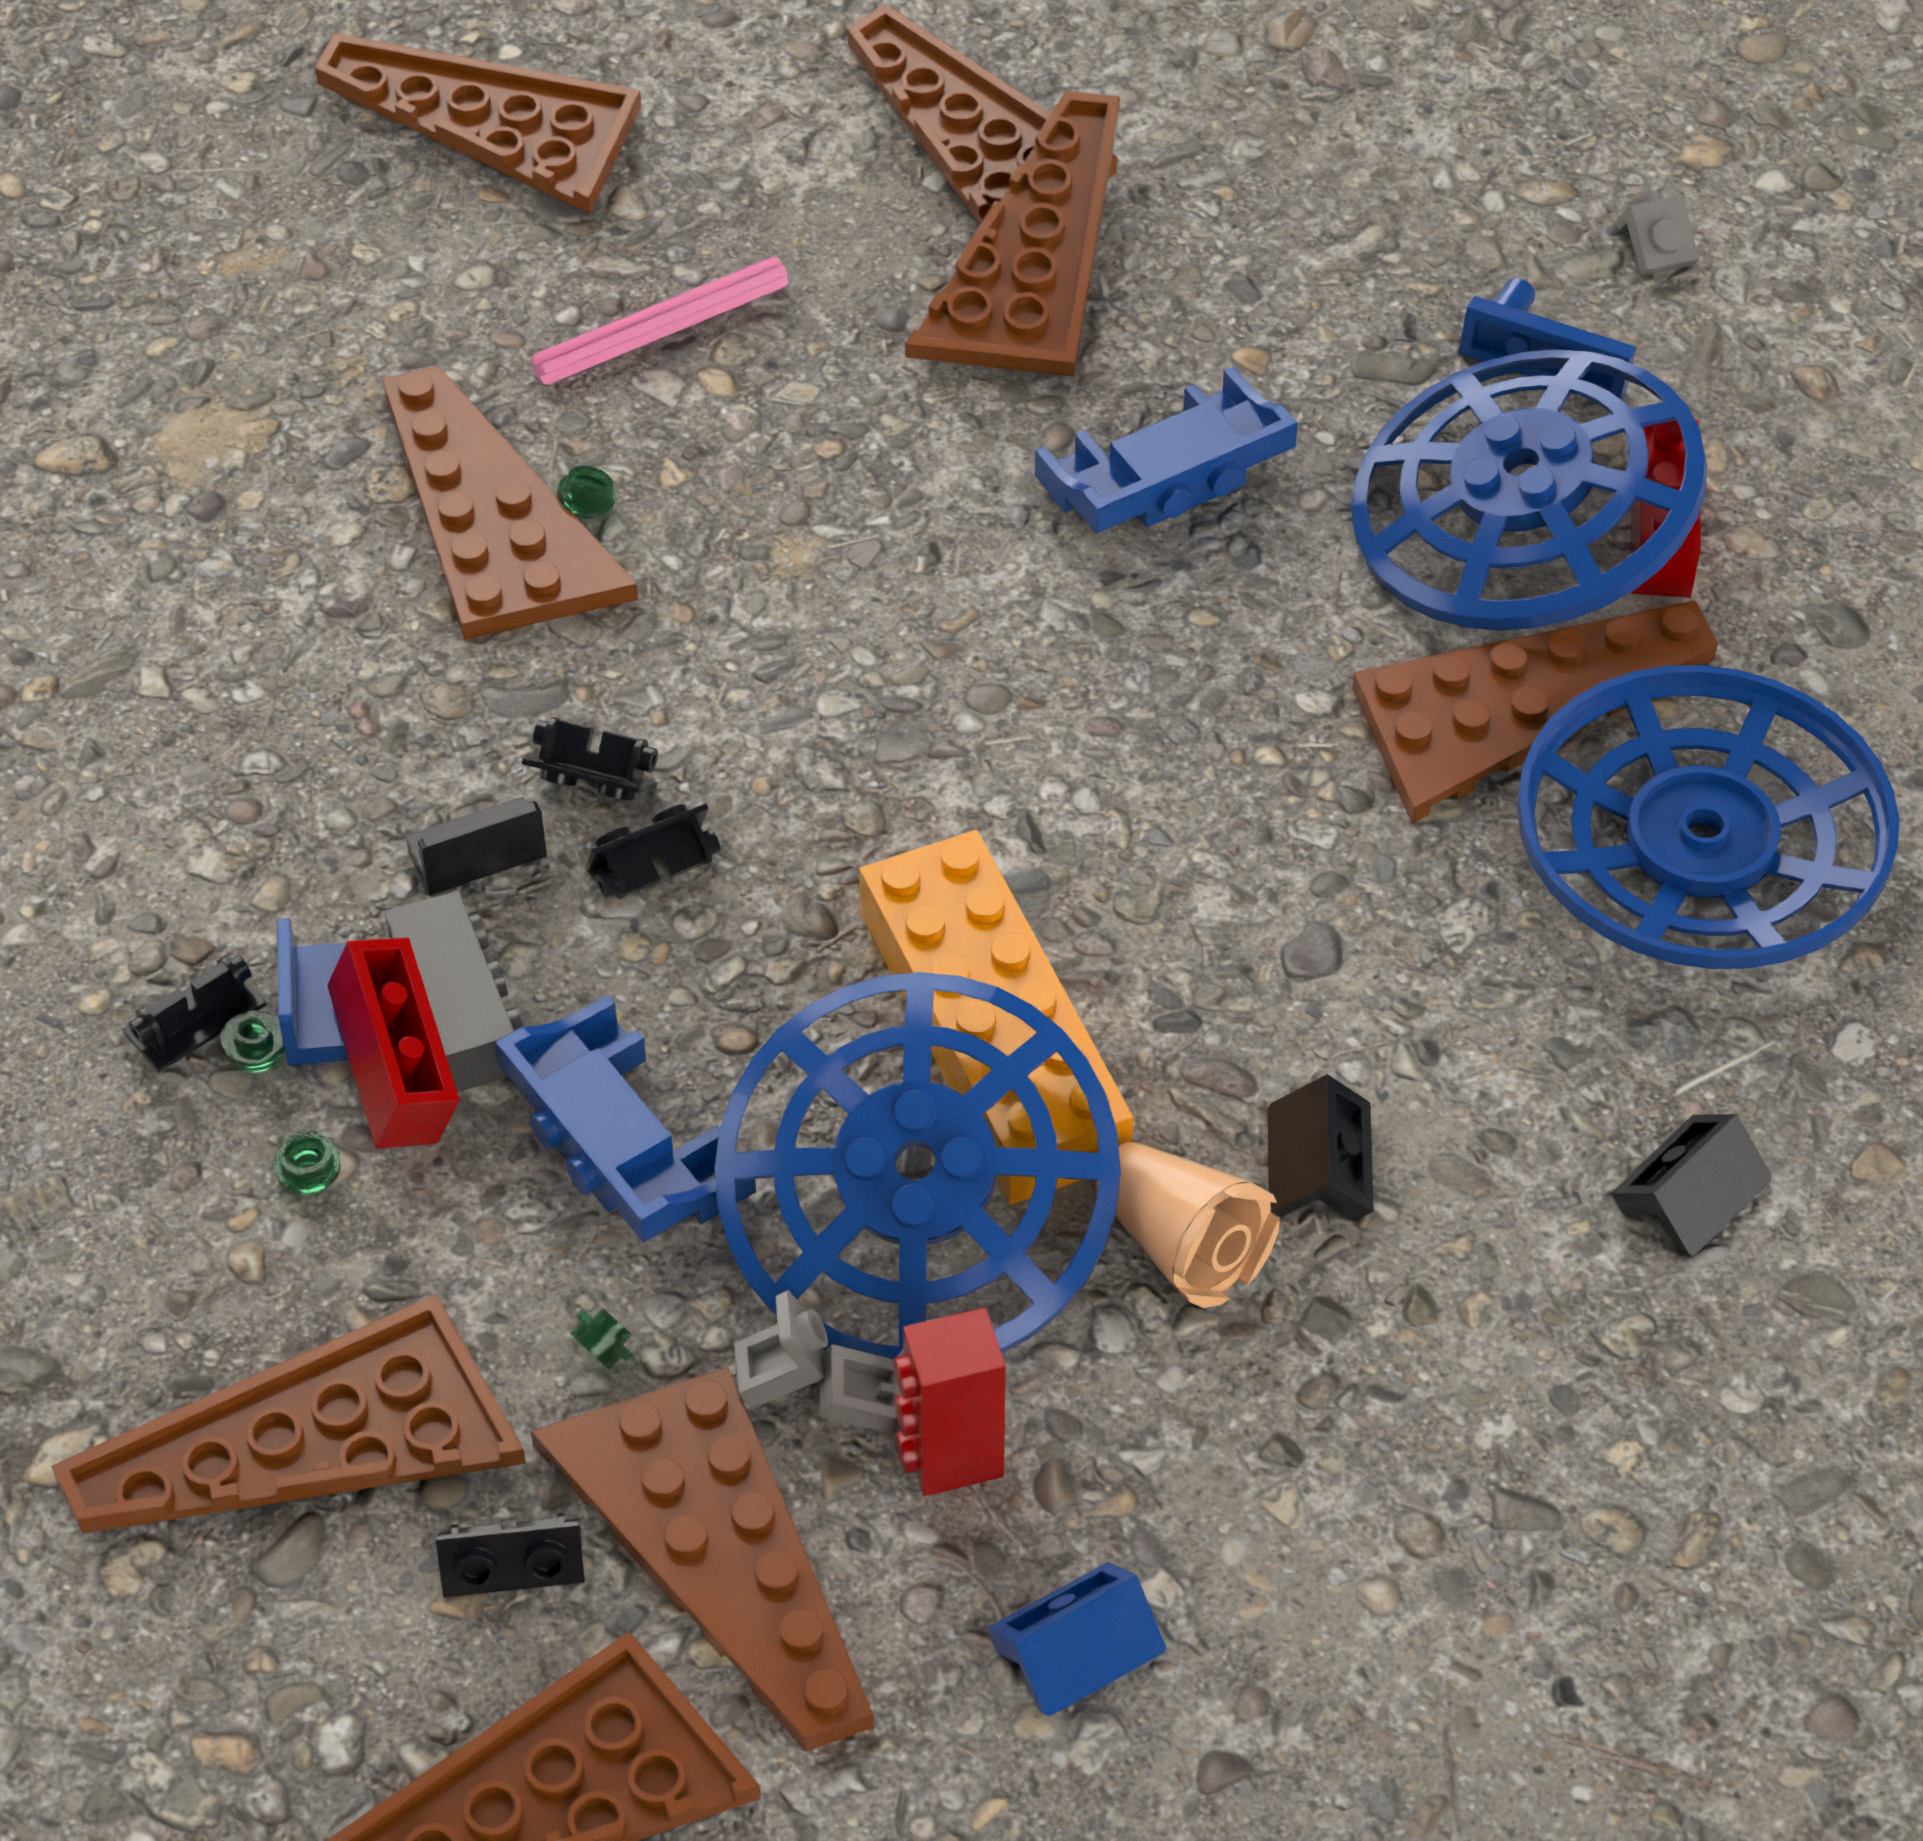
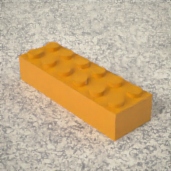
M976 829L860 867V915L890 974L926 972L963 976L997 986L1032 1004L1061 1027L1088 1059L1106 1092L1117 1128L1118 1146L1131 1142L1133 1139L1134 1117L978 830ZM907 990L900 991L905 1003ZM934 991L932 1026L947 1027L971 1034L998 1048L1006 1056H1009L1037 1033L1020 1018L989 1002L955 992ZM931 1046V1053L949 1088L962 1095L991 1071L988 1066L964 1053L944 1047ZM1056 1052L1029 1074L1028 1078L1036 1086L1049 1111L1056 1134L1057 1150L1099 1153L1097 1131L1087 1098L1071 1068ZM1011 1090L983 1115L991 1129L995 1147L1037 1149L1030 1118L1018 1096ZM997 1175L996 1180L1009 1205L1031 1198L1036 1177ZM1057 1178L1056 1189L1081 1180Z

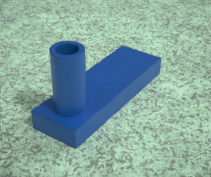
M1520 278L1508 280L1494 301L1474 296L1466 308L1458 354L1482 362L1521 352L1554 349L1589 351L1619 358L1631 364L1634 361L1636 346L1528 313V309L1535 300V291L1530 283ZM1561 368L1525 370L1517 373L1529 377L1542 375L1556 376ZM1589 370L1581 379L1610 391L1621 400L1625 397L1629 381L1618 376Z

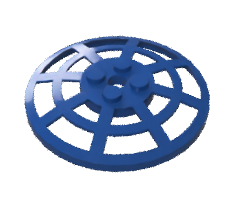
M1554 349L1516 353L1476 364L1432 385L1403 406L1379 431L1365 453L1354 481L1351 504L1354 533L1368 569L1385 590L1407 607L1434 620L1464 628L1497 631L1538 628L1570 621L1604 608L1634 591L1657 573L1682 546L1697 521L1706 494L1707 462L1700 429L1689 407L1668 384L1649 371L1622 359L1589 351ZM1561 368L1556 376L1519 377L1497 382L1483 387L1481 382L1491 378L1520 371ZM1589 370L1618 376L1645 388L1663 402L1630 409L1624 401L1610 391L1581 379ZM1546 390L1535 408L1517 409L1503 413L1493 399L1519 391ZM1455 393L1461 397V399L1453 402L1436 415L1418 434L1414 442L1392 444L1413 421L1431 407ZM1572 393L1598 403L1611 414L1579 424L1576 420L1560 411ZM1469 409L1481 423L1470 431L1460 443L1433 442L1449 423ZM1677 420L1682 431L1686 451L1684 478L1680 490L1646 479L1649 452L1645 432L1642 427ZM1624 432L1629 446L1626 472L1597 465L1591 443ZM1421 463L1451 464L1450 477L1452 484L1425 501L1420 502L1417 482ZM1403 464L1399 488L1405 514L1375 536L1370 524L1367 505L1368 487L1377 466ZM1519 465H1536V467L1527 469L1521 475L1510 474ZM1592 487L1615 493L1601 511L1576 528L1569 513L1583 502ZM1635 500L1669 512L1660 527L1639 549L1620 564L1601 573L1587 545L1596 541L1613 528L1631 509ZM1459 505L1470 519L1480 525L1473 543L1448 534L1436 525L1433 520ZM1546 526L1553 537L1551 540L1527 546L1498 547L1503 531H1528ZM1414 533H1417L1424 542L1437 552L1456 561L1466 563L1456 595L1437 590L1414 579L1397 566L1387 554ZM1564 557L1578 582V585L1565 590L1531 598L1507 600L1481 599L1490 567H1527Z
M1706 665L1662 666L1633 671L1601 682L1572 698L1547 721L1532 742L1522 767L1517 802L1520 837L1531 865L1549 892L1574 917L1601 936L1636 953L1673 964L1707 969H1749L1787 962L1817 951L1846 934L1871 910L1886 887L1898 848L1899 814L1894 790L1880 760L1861 735L1837 713L1811 696L1774 679L1742 670ZM1676 696H1703L1733 700L1751 705V708L1739 735L1704 728L1662 730L1651 699ZM1623 706L1627 707L1638 737L1628 740L1609 751L1592 766L1587 774L1556 755L1561 745L1581 727L1609 711ZM1775 714L1795 723L1821 740L1844 762L1850 773L1821 787H1817L1812 779L1794 762L1763 744ZM1702 749L1729 754L1723 769L1702 765L1679 767L1671 750ZM1644 757L1647 758L1655 777L1651 778L1640 788L1634 798L1606 785L1607 781L1622 768ZM1753 763L1778 777L1797 797L1774 805L1764 791L1746 779ZM1543 775L1548 776L1576 794L1571 821L1573 841L1576 848L1574 851H1542L1537 834L1535 808L1538 787ZM1864 793L1871 808L1876 834L1875 855L1871 871L1832 866L1836 854L1837 835L1830 809ZM1594 805L1628 821L1626 832L1628 844L1595 849L1590 827L1591 812ZM1810 818L1816 839L1814 862L1777 853L1781 828ZM1698 824L1707 825L1715 829L1719 835L1703 838L1693 834L1688 828ZM1639 866L1644 873L1662 885L1650 905L1627 891L1608 871ZM1588 873L1594 883L1611 900L1630 913L1642 918L1641 922L1633 930L1610 919L1584 901L1558 874ZM1767 874L1802 883L1787 899L1765 911L1759 909L1747 889L1760 882ZM1822 887L1860 893L1852 907L1844 915L1816 932L1786 942L1773 927L1805 908L1818 895ZM1687 895L1701 898L1721 897L1735 919L1704 920L1676 915ZM1667 929L1704 936H1734L1746 933L1758 948L1713 950L1677 945L1661 940Z
M926 972L879 976L845 986L809 1004L778 1028L751 1059L732 1092L719 1131L715 1161L717 1207L727 1244L747 1283L770 1312L777 1317L776 1295L789 1290L798 1300L819 1275L824 1272L833 1281L857 1294L883 1302L899 1304V1346L870 1342L844 1334L823 1323L828 1337V1345L823 1350L826 1351L833 1344L890 1359L897 1357L903 1350V1327L927 1321V1304L941 1303L968 1295L995 1281L1003 1273H1006L1033 1304L1015 1318L993 1328L1001 1353L1030 1339L1059 1316L1087 1283L1107 1245L1117 1213L1121 1178L1117 1128L1106 1092L1088 1059L1064 1030L1032 1004L997 986L958 975ZM907 990L905 1026L889 1027L865 1034L839 1047L829 1056L802 1033L819 1018L850 1002L885 992ZM934 991L955 992L989 1002L1020 1018L1037 1033L1009 1056H1006L998 1048L971 1034L947 1027L932 1026ZM904 1046L903 1082L885 1086L868 1095L843 1071L850 1064L871 1053L892 1047ZM931 1046L944 1047L964 1053L985 1064L991 1071L964 1095L947 1086L930 1082ZM782 1051L808 1076L798 1086L785 1109L776 1135L775 1149L736 1152L738 1131L750 1096L767 1067ZM1056 1052L1071 1068L1087 1098L1097 1131L1099 1153L1057 1150L1056 1134L1049 1111L1036 1086L1028 1078L1029 1074ZM823 1089L849 1114L839 1130L835 1146L795 1148L804 1116L815 1097ZM1011 1090L1018 1096L1030 1118L1037 1149L995 1147L991 1129L983 1115ZM910 1147L926 1148L935 1157L932 1171L926 1177L919 1180H909L901 1176L896 1170V1163L900 1154ZM834 1175L839 1194L846 1208L818 1236L811 1228L801 1209L795 1188L794 1176ZM997 1175L1036 1177L1029 1206L1016 1230L1009 1237L984 1211L994 1191ZM774 1177L775 1192L782 1217L795 1242L803 1251L776 1282L773 1281L761 1266L745 1234L736 1202L735 1180ZM1057 1178L1098 1181L1096 1203L1085 1237L1068 1267L1053 1284L1025 1252L1034 1243L1047 1220L1056 1192ZM865 1229L885 1241L899 1244V1281L887 1280L867 1274L844 1262L838 1255ZM965 1231L989 1256L981 1263L959 1274L939 1280L927 1281V1245L948 1240Z

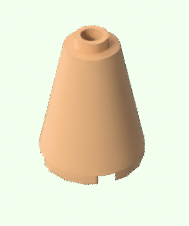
M1126 1142L1119 1146L1121 1178L1115 1217L1180 1296L1199 1307L1206 1308L1221 1305L1231 1299L1223 1292L1238 1279L1248 1285L1258 1275L1271 1254L1279 1231L1280 1218L1271 1213L1270 1202L1277 1203L1274 1195L1257 1183L1137 1142ZM1096 1181V1192L1098 1188V1181Z

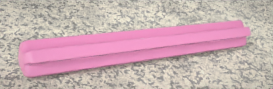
M769 257L535 353L531 358L533 372L542 385L549 386L784 289L788 284L787 270L778 257Z

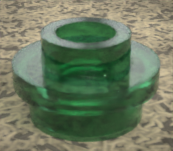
M582 465L572 468L568 475L560 480L557 488V497L560 503L576 517L583 519H592L609 514L613 510L616 501L612 478L606 472L592 466Z
M252 1010L240 1013L230 1019L221 1032L220 1041L225 1057L237 1068L245 1072L258 1073L272 1068L280 1060L285 1050L279 1018L266 1011ZM259 1036L255 1039H248L250 1037Z
M302 1130L292 1133L282 1141L275 1154L273 1167L277 1181L286 1190L296 1194H314L334 1183L341 1170V1160L335 1144L323 1134L313 1130ZM305 1164H316L309 1168H300Z
M603 1307L594 1317L584 1308L576 1315L581 1321L570 1334L606 1368L610 1370L620 1358L627 1362L633 1356V1353L624 1346L632 1334Z

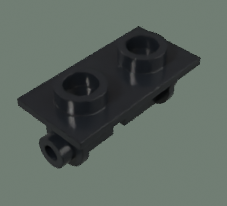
M551 717L548 722L543 720L537 722L533 733V743L541 745L540 754L522 759L523 765L541 769L539 778L561 785L575 786L577 778L599 783V794L622 800H634L635 793L656 789L658 783L643 779L644 771L653 772L658 758V750L649 747L646 739L603 731L599 752L590 750L594 727L561 720L557 717Z
M707 803L690 810L687 809L685 804H679L652 818L653 824L632 833L629 827H622L598 838L595 841L596 847L591 849L585 869L587 873L600 868L603 869L602 873L596 875V880L603 896L607 898L616 895L618 899H622L632 893L659 883L661 878L653 860L660 857L670 878L712 862V855L720 852L721 847L712 829L706 831L701 829L709 809Z
M237 955L229 960L223 956L217 960V965L191 980L189 988L182 992L178 988L148 1008L140 1007L135 1011L136 1018L130 1021L126 1027L122 1028V1033L160 1073L267 1004L259 993L246 981L252 977V974L243 958Z
M565 1513L558 1514V1518L516 1522V1528L503 1529L502 1524L460 1528L459 1524L451 1525V1532L438 1533V1536H436L443 1597L585 1583L580 1519L566 1520Z

